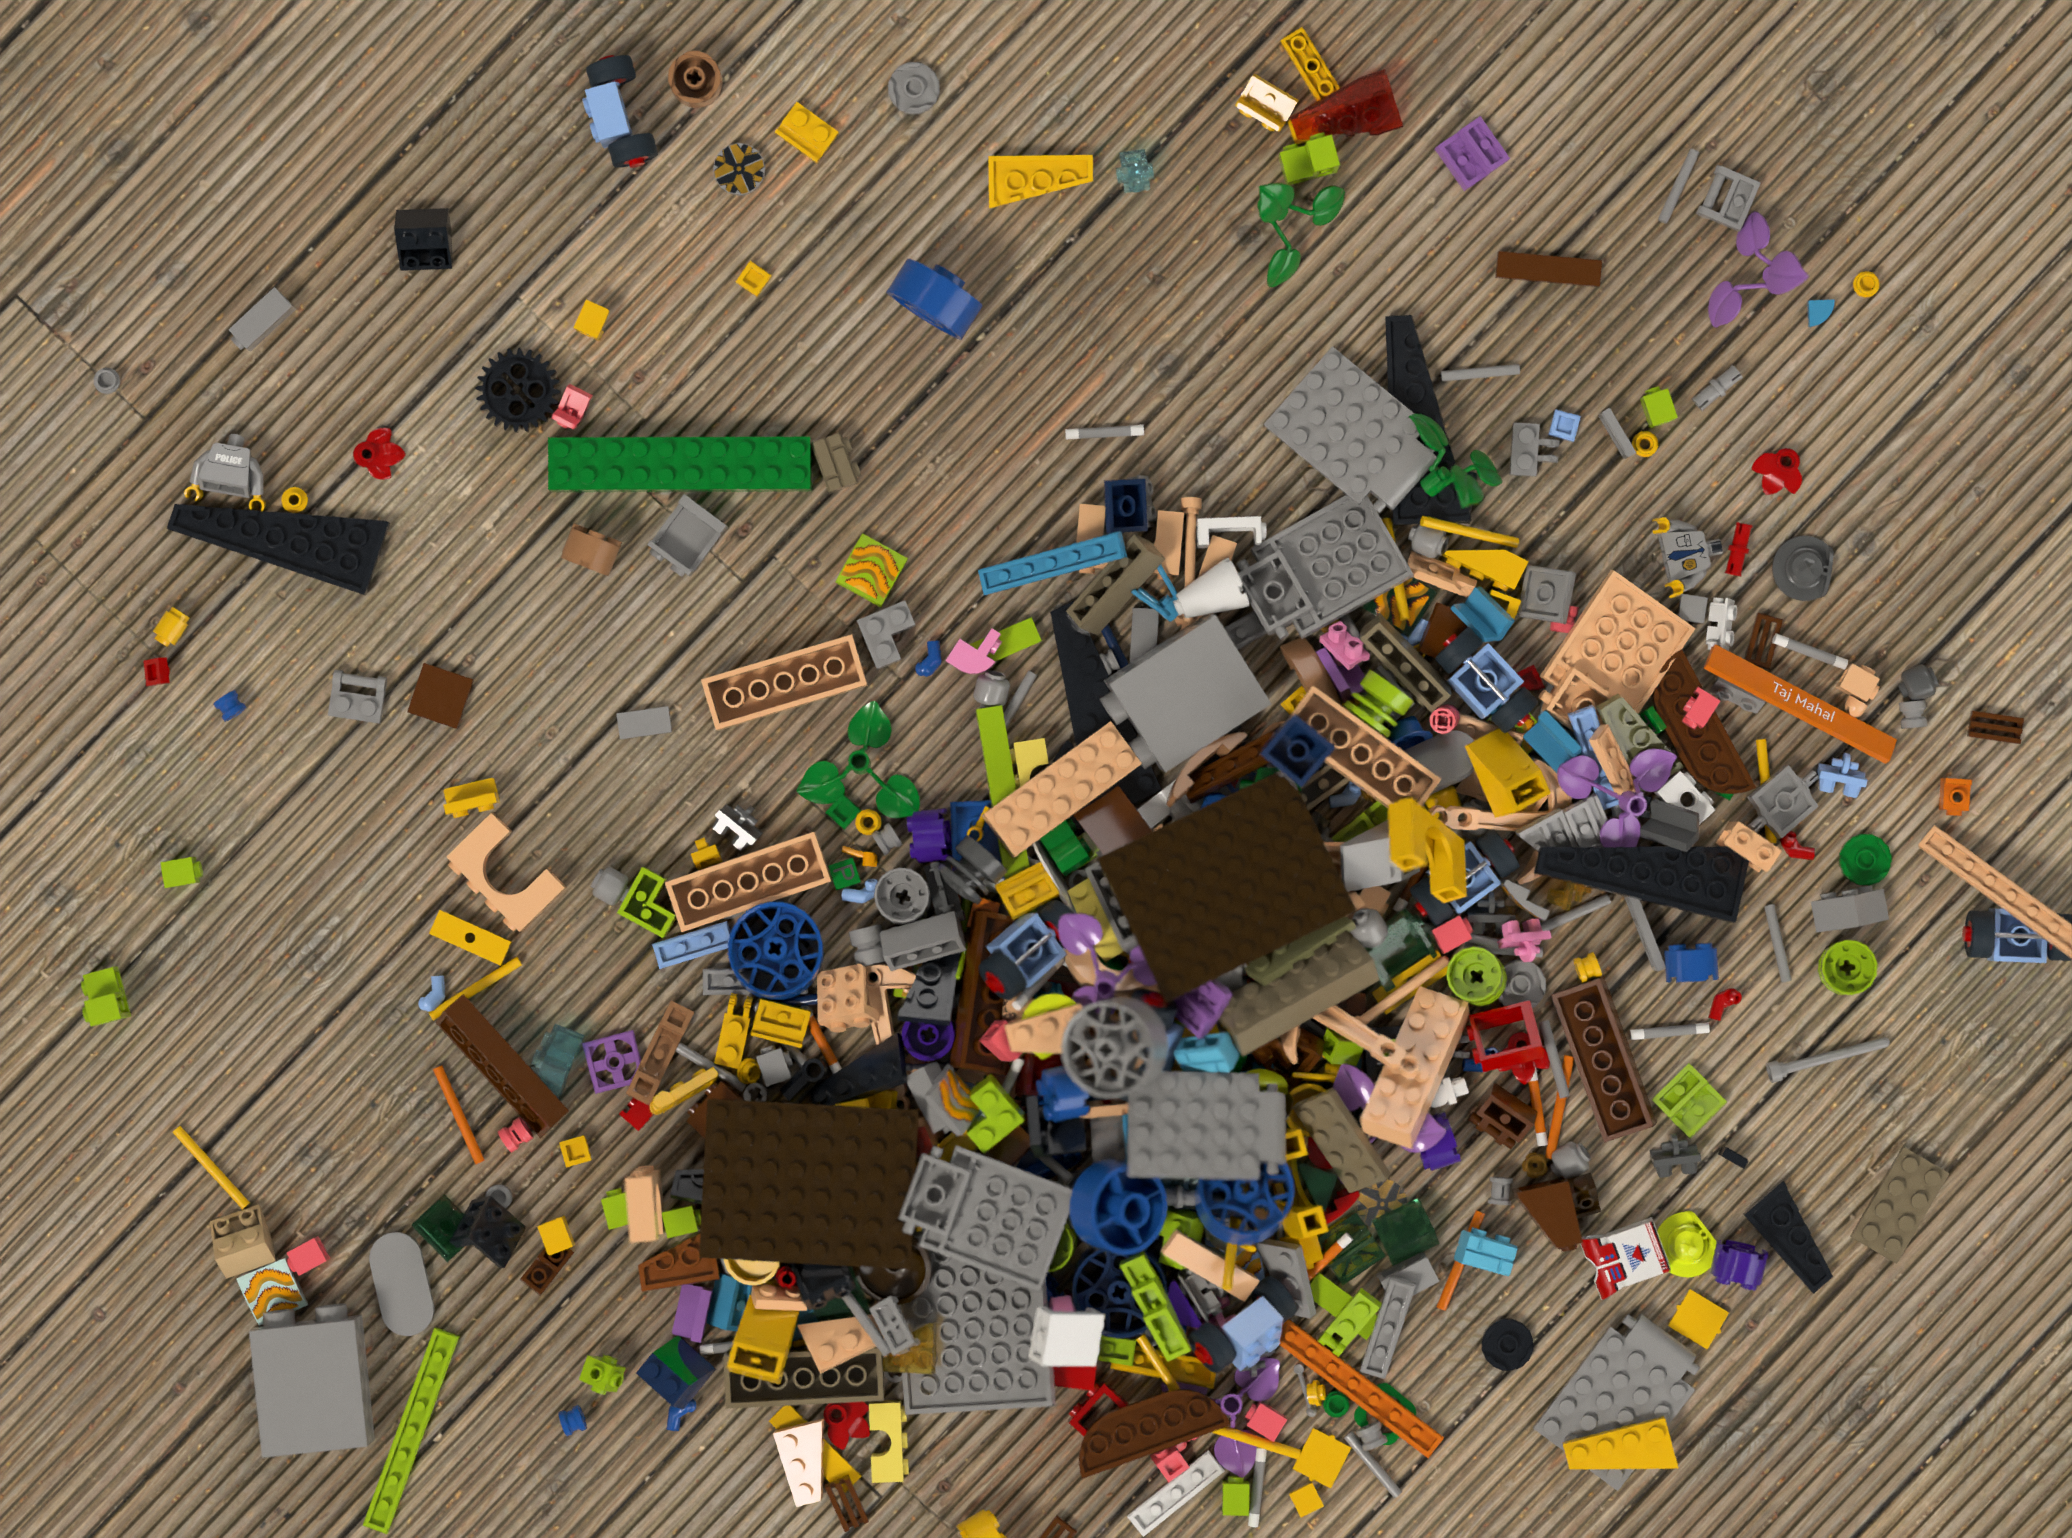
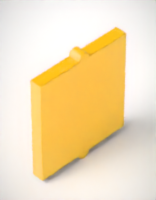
M1689 1289L1680 1305H1676L1677 1310L1667 1326L1703 1348L1708 1349L1716 1334L1721 1333L1720 1328L1729 1312Z
M1312 1428L1292 1469L1309 1477L1310 1481L1315 1480L1331 1488L1352 1447L1335 1439L1334 1435L1329 1436Z

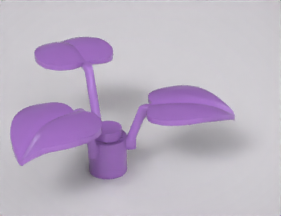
M1753 212L1746 218L1741 230L1737 234L1736 245L1742 255L1751 256L1755 252L1758 258L1769 265L1763 271V280L1765 282L1736 285L1734 288L1729 281L1720 283L1713 290L1708 305L1709 318L1715 328L1731 322L1740 312L1742 298L1740 293H1738L1739 290L1766 288L1772 294L1779 295L1794 289L1809 277L1802 268L1798 258L1792 252L1783 251L1773 261L1760 252V249L1765 248L1769 243L1770 230L1767 221L1758 212Z
M1647 749L1638 753L1633 758L1629 768L1631 774L1636 777L1633 780L1635 792L1625 791L1621 795L1594 782L1599 775V767L1594 759L1585 755L1572 757L1560 764L1557 770V780L1561 789L1575 799L1586 798L1590 794L1592 786L1618 799L1619 807L1625 812L1619 814V819L1610 818L1603 824L1600 830L1601 845L1603 847H1636L1640 837L1641 826L1635 816L1643 814L1647 807L1640 788L1648 792H1654L1665 785L1677 756L1663 749Z
M1067 913L1060 917L1058 932L1063 946L1075 955H1082L1089 949L1095 968L1096 979L1094 987L1083 986L1076 990L1072 996V1000L1077 1004L1080 1003L1082 1008L1114 997L1116 983H1120L1122 978L1131 969H1133V976L1138 982L1144 985H1156L1138 946L1130 952L1132 964L1127 965L1118 976L1109 970L1101 971L1096 951L1093 947L1102 938V927L1099 921L1091 915L1082 913ZM1112 1006L1111 1015L1114 1013L1116 1007ZM1101 1007L1095 1010L1098 1014L1101 1013Z
M1342 1064L1333 1085V1088L1349 1111H1354L1360 1106L1364 1110L1375 1087L1374 1082L1366 1073L1349 1064ZM1427 1113L1413 1148L1401 1147L1413 1153L1423 1152L1436 1145L1445 1135L1446 1129ZM1371 1136L1368 1140L1372 1143L1377 1137Z
M1269 1357L1260 1358L1259 1361L1264 1360L1266 1367L1257 1369V1377L1253 1378L1250 1377L1249 1370L1240 1372L1237 1369L1234 1380L1243 1389L1237 1395L1228 1394L1221 1400L1211 1398L1220 1406L1224 1414L1230 1416L1231 1428L1235 1429V1415L1242 1409L1241 1398L1245 1393L1254 1401H1265L1274 1395L1279 1383V1360ZM1163 1381L1161 1384L1162 1392L1169 1391ZM1177 1382L1181 1389L1197 1391L1204 1395L1207 1393L1208 1388ZM1241 1430V1431H1243V1432H1247V1433L1252 1434V1433H1251L1250 1431H1248V1430ZM1220 1436L1215 1443L1214 1454L1222 1467L1243 1478L1249 1473L1255 1463L1257 1447Z

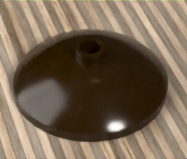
M913 1237L911 1269L853 1266L855 1279L860 1288L869 1297L878 1302L883 1301L889 1296L897 1297L899 1301L896 1303L897 1305L911 1302L924 1292L931 1278L932 1264L926 1248L919 1246L920 1241Z

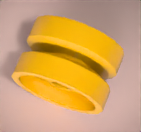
M723 1259L727 1271L735 1280L745 1285L754 1286L770 1280L783 1264V1262Z

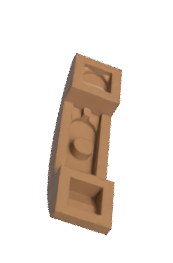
M1300 637L1280 646L1290 669H1295L1306 693L1310 687L1314 686L1342 706L1324 665L1306 638L1301 639Z
M1245 732L1229 734L1218 738L1199 750L1188 761L1176 778L1169 792L1166 805L1171 808L1190 790L1194 782L1189 777L1213 755L1217 754L1222 758L1235 751L1248 735Z
M670 1001L626 1091V1095L650 1105L694 1011Z

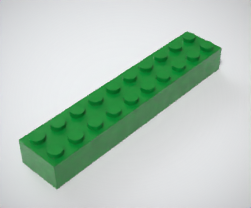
M548 437V490L550 492L812 491L811 437Z

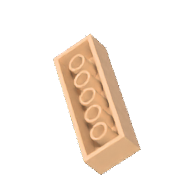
M852 634L701 679L717 731L868 686Z
M1314 686L1310 687L1289 716L1290 718L1295 713L1335 745L1336 748L1324 762L1387 808L1388 804L1410 797L1422 806L1441 781V778Z
M1110 721L984 813L982 818L1013 859L1142 763Z
M811 832L665 882L681 932H685L744 912L759 904L773 902L829 883L832 879L816 832Z
M1419 986L1395 1043L1403 1047L1406 1054H1413L1419 1058L1420 1072L1415 1077L1407 1078L1400 1073L1399 1069H1392L1384 1064L1361 1116L1362 1131L1365 1134L1410 1149L1413 1148L1469 1020L1468 1002ZM1408 1066L1405 1070L1411 1071L1414 1070V1067Z

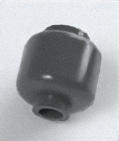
M1923 664L1903 671L1901 673L1902 682L1898 683L1903 698L1908 696L1911 701H1921L1935 695L1936 687L1939 686L1933 669L1931 667L1927 668Z

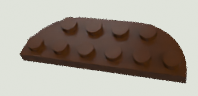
M1681 649L1671 656L1661 668L1660 673L1667 669L1668 671L1653 692L1655 710L1667 726L1664 729L1687 772L1703 787L1723 794H1739L1755 789L1756 786L1715 710L1703 728L1696 727L1694 730L1682 722L1686 711L1683 710L1684 706L1691 696L1693 698L1697 697L1693 693L1697 687L1701 689L1703 687ZM1673 659H1675L1674 662L1672 663V665L1670 666V668L1668 669L1669 663H1670Z
M1175 1389L1159 1393L1110 1411L1091 1425L1083 1438L1079 1451L1082 1479L1228 1427L1231 1424L1220 1406L1210 1397L1200 1392Z

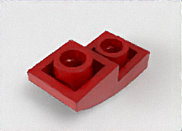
M1344 1188L1336 1192L1337 1196L1332 1198L1336 1208L1331 1209L1330 1206L1322 1208L1326 1225L1344 1214L1360 1196L1358 1190L1349 1193Z

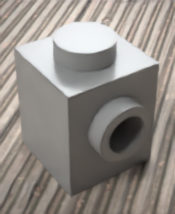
M775 1044L760 1049L761 1055H758L756 1058L766 1087L793 1077L789 1068L793 1066L789 1051L784 1052L782 1047L776 1049Z

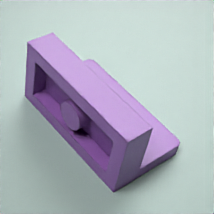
M1326 647L1316 652L1344 703L1347 700L1353 699L1351 696L1353 692L1358 694L1365 692L1359 684L1365 676L1358 664L1348 670L1344 665L1338 666L1334 662V655L1329 654Z
M693 1284L681 1287L672 1330L673 1335L691 1338L690 1341L698 1343L702 1342L713 1289Z

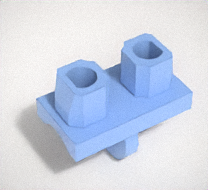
M1844 753L1842 760L1833 758L1831 765L1818 764L1819 789L1823 792L1833 793L1835 783L1840 782L1845 783L1842 791L1843 795L1857 798L1861 787L1866 788L1868 780L1865 778V772L1857 771L1859 763L1850 761V753Z

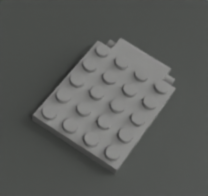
M1333 346L1264 423L1265 428L1358 505L1369 493L1373 494L1378 500L1372 507L1379 513L1386 506L1393 511L1429 470L1428 468L1437 458L1433 454L1434 450L1427 445L1424 446L1417 440L1420 434L1414 422L1408 418L1414 413Z
M1345 495L1263 541L1260 545L1251 548L1257 563L1249 566L1246 559L1237 563L1241 571L1238 575L1243 584V592L1247 594L1248 601L1268 635L1277 633L1279 639L1282 640L1289 635L1286 628L1293 624L1301 639L1414 577L1413 572L1379 514L1372 507L1373 504L1368 496L1358 505Z
M1161 1071L1157 1078L1146 1087L1128 1093V1177L1259 1179V1164H1267L1268 1174H1278V1165L1286 1163L1285 1094L1277 1092V1084H1267V1092H1259V1074ZM1132 1078L1133 1085H1135L1138 1081Z
M957 1145L955 1146L950 1163L940 1159L943 1149L933 1146L930 1155L922 1153L898 1217L905 1221L902 1231L912 1235L915 1225L922 1227L925 1230L919 1246L1041 1291L1070 1213V1198L1073 1189Z
M1627 1314L1622 1320V1323L1629 1327L1626 1333L1621 1335L1612 1327H1608L1534 1424L1533 1429L1564 1451L1562 1442L1662 1416L1665 1417L1668 1426L1695 1391L1692 1386L1681 1378L1686 1371L1695 1375L1700 1369L1693 1362L1696 1354L1644 1315L1639 1314L1635 1319ZM1635 1469L1589 1470L1618 1491Z

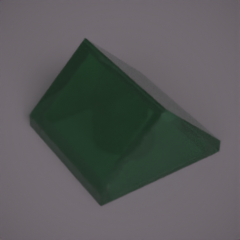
M1298 1160L1296 1163L1298 1170L1315 1205L1322 1206L1323 1212L1326 1211L1338 1175L1333 1171Z
M445 1194L411 1224L447 1263L466 1247L456 1248L449 1242L464 1213Z
M1419 1198L1371 1220L1392 1266L1439 1245L1436 1232Z

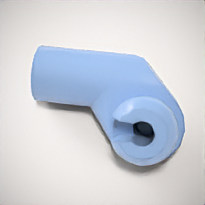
M1419 619L1409 637L1403 633L1401 635L1412 646L1419 644L1428 621Z

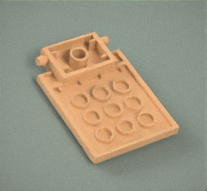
M1610 570L1540 675L1541 678L1554 686L1550 693L1542 690L1538 696L1543 701L1542 711L1546 710L1555 720L1572 732L1573 729L1568 717L1569 713L1593 705L1599 723L1602 725L1604 723L1596 706L1616 694H1620L1635 712L1639 714L1675 659L1669 663L1666 671L1660 673L1661 668L1671 656L1684 647L1695 628L1616 571Z

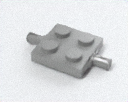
M1784 765L1747 797L1758 814V817L1748 824V828H1752L1751 830L1757 833L1760 828L1766 825L1777 839L1783 838L1819 807L1812 798L1809 786L1819 779V776L1816 775L1817 773L1811 770L1810 773L1801 779L1789 765Z

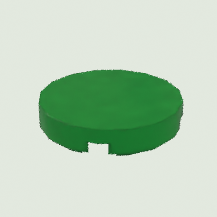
M1859 834L1851 837L1843 844L1839 852L1838 863L1842 874L1849 881L1857 885L1870 886L1879 883L1887 876L1892 862V855L1888 845L1881 838L1871 834Z

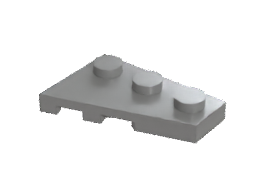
M1265 1239L1262 1242L1255 1243L1270 1276L1281 1282L1292 1296L1297 1309L1295 1316L1311 1319L1316 1314L1302 1245L1272 1239Z

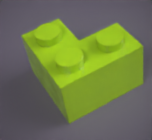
M1319 133L1310 136V140L1306 141L1305 146L1298 147V144H1291L1283 147V152H1280L1278 157L1286 184L1294 185L1337 173L1340 163L1332 135L1325 136V133Z
M642 867L617 913L661 938H666L676 919V915L674 912L657 904L656 900L668 879L646 867Z
M118 966L83 975L84 981H81V988L84 996H88L89 1000L84 1001L85 1007H82V1013L86 1023H90V1027L132 1017Z
M989 1074L971 1089L970 1098L983 1113L968 1127L967 1135L985 1153L1024 1121L1025 1112L992 1074Z
M1167 1205L1165 1222L1159 1233L1160 1236L1164 1237L1162 1248L1176 1229L1201 1244L1204 1225L1198 1217V1213L1189 1209H1176L1174 1206ZM1161 1252L1160 1263L1180 1270L1186 1269V1267Z

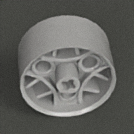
M1112 997L1088 1005L1072 1017L1063 1033L1061 1045L1062 1059L1068 1074L1081 1089L1094 1096L1116 1098L1146 1087L1161 1073L1168 1054L1167 1033L1156 1012L1147 1004L1134 998ZM1112 1006L1120 1008L1121 1023L1110 1021ZM1099 1007H1101L1100 1015L1095 1011ZM1091 1026L1097 1030L1096 1038H1093L1090 1034ZM1135 1029L1141 1034L1140 1042L1136 1041L1133 1036ZM1086 1053L1092 1059L1093 1069H1089L1085 1063L1083 1055ZM1138 1057L1147 1064L1144 1073L1134 1068ZM1111 1068L1116 1069L1118 1072L1117 1080L1112 1078ZM1132 1078L1138 1081L1135 1085H1133Z

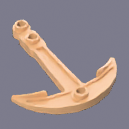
M1535 759L1534 762L1541 769L1551 792L1548 795L1547 811H1518L1495 818L1492 810H1478L1475 807L1450 806L1445 809L1442 806L1436 805L1431 807L1429 812L1434 815L1439 811L1440 816L1437 819L1451 829L1477 830L1484 828L1515 831L1557 808L1562 810L1573 803L1572 798L1561 789L1557 780V773L1544 762ZM1464 813V818L1458 821V816ZM1538 851L1533 852L1526 868L1516 879L1519 885L1541 876L1534 873Z
M883 963L865 966L867 1005L879 1011V1022L871 1023L876 1046L894 1035L887 989L904 988L903 992L908 993L915 981L916 973L906 968L890 971L888 965ZM871 972L877 974V981L870 979ZM906 1083L891 1088L890 1090L898 1091L897 1101L901 1100L904 1102L903 1109H910V1101L905 1096L907 1092Z
M1336 1005L1312 1017L1368 1050L1371 1056L1388 1067L1399 1069L1404 1077L1412 1078L1419 1074L1420 1060L1417 1056L1406 1054L1403 1047L1384 1035H1378ZM1300 1025L1280 1035L1284 1052L1292 1064L1297 1063L1296 1048L1300 1036ZM1387 1052H1390V1053L1393 1054V1055L1390 1056V1057L1384 1056V1054L1387 1053ZM1408 1066L1414 1067V1070L1408 1071L1405 1070V1068Z

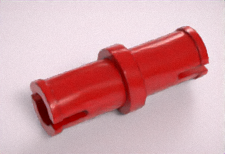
M1736 522L1732 545L1728 547L1730 554L1725 571L1726 574L1742 576L1745 555L1749 554L1747 546L1752 525Z
M782 1266L775 1275L776 1281L781 1287L790 1288L795 1284L796 1279L791 1267ZM788 1273L790 1276L784 1281L782 1277Z

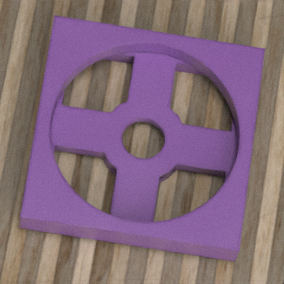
M634 1030L582 1043L595 1094L630 1085L634 1074L629 1080L625 1081L622 1068L625 1064L636 1062L638 1068L641 1062ZM619 1039L627 1042L632 1047L633 1052L620 1054L617 1052L614 1040ZM604 1043L607 1055L603 1060L593 1062L594 1051L600 1044ZM617 1057L619 1065L612 1067L609 1064L610 1058ZM607 1069L612 1073L614 1084L602 1081L598 1078L596 1072Z

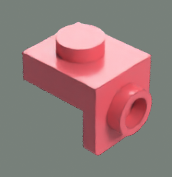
M569 384L557 410L551 418L557 421L561 427L575 429L582 422L593 395Z
M1175 1446L1150 1455L1168 1482L1190 1468Z

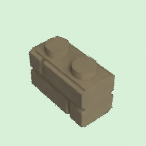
M837 433L811 443L829 494L859 484L857 477L862 475L857 461L851 463L848 453L853 452L848 437L842 438L841 433Z

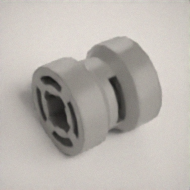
M1925 700L1899 703V711L1902 712L1903 716L1905 715V718L1900 721L1901 729L1928 726L1927 718L1921 716L1926 709Z

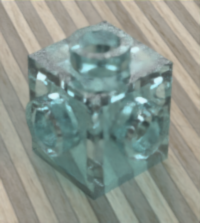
M1145 149L1119 152L1120 167L1116 168L1117 183H1123L1124 193L1150 190L1149 179H1154L1152 163H1147Z

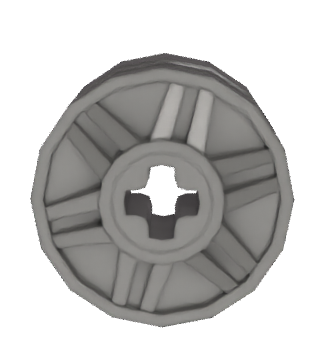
M897 868L889 870L881 876L875 886L874 899L876 907L887 920L896 925H906L922 920L931 908L932 897L929 886L923 877L912 869ZM905 891H907V895L911 900L910 902L905 901L902 905L898 895H904Z

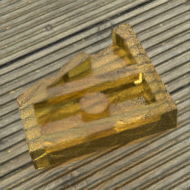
M928 1323L924 1327L912 1331L914 1339L918 1338L920 1344L911 1347L907 1353L893 1356L891 1352L889 1355L883 1356V1372L935 1374L937 1323Z

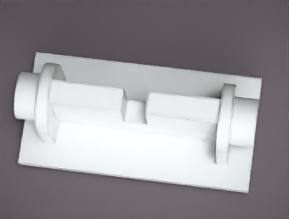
M1713 598V602L1710 603L1708 621L1718 622L1717 627L1708 626L1707 650H1711L1714 644L1728 651L1729 646L1732 647L1734 642V632L1731 631L1732 620L1735 621L1737 616V606L1734 605V600L1725 598L1724 603L1723 598Z

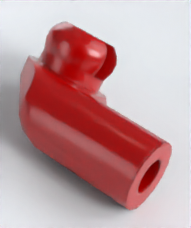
M1793 831L1788 832L1780 839L1781 846L1789 857L1814 860L1815 848L1801 846L1796 839L1797 835Z
M1728 988L1717 993L1713 998L1708 1018L1721 1021L1724 1008L1741 1002V993L1734 988Z

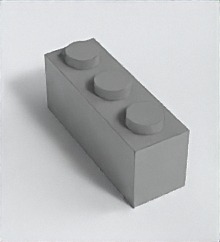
M955 911L942 913L938 916L917 920L913 923L892 927L880 932L883 957L890 971L966 950L962 924Z

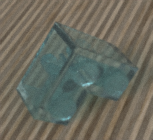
M555 1024L551 1033L546 1031L540 1045L543 1049L542 1051L537 1049L531 1063L535 1067L532 1066L531 1069L559 1099L566 1086L570 1070L580 1051L584 1035Z

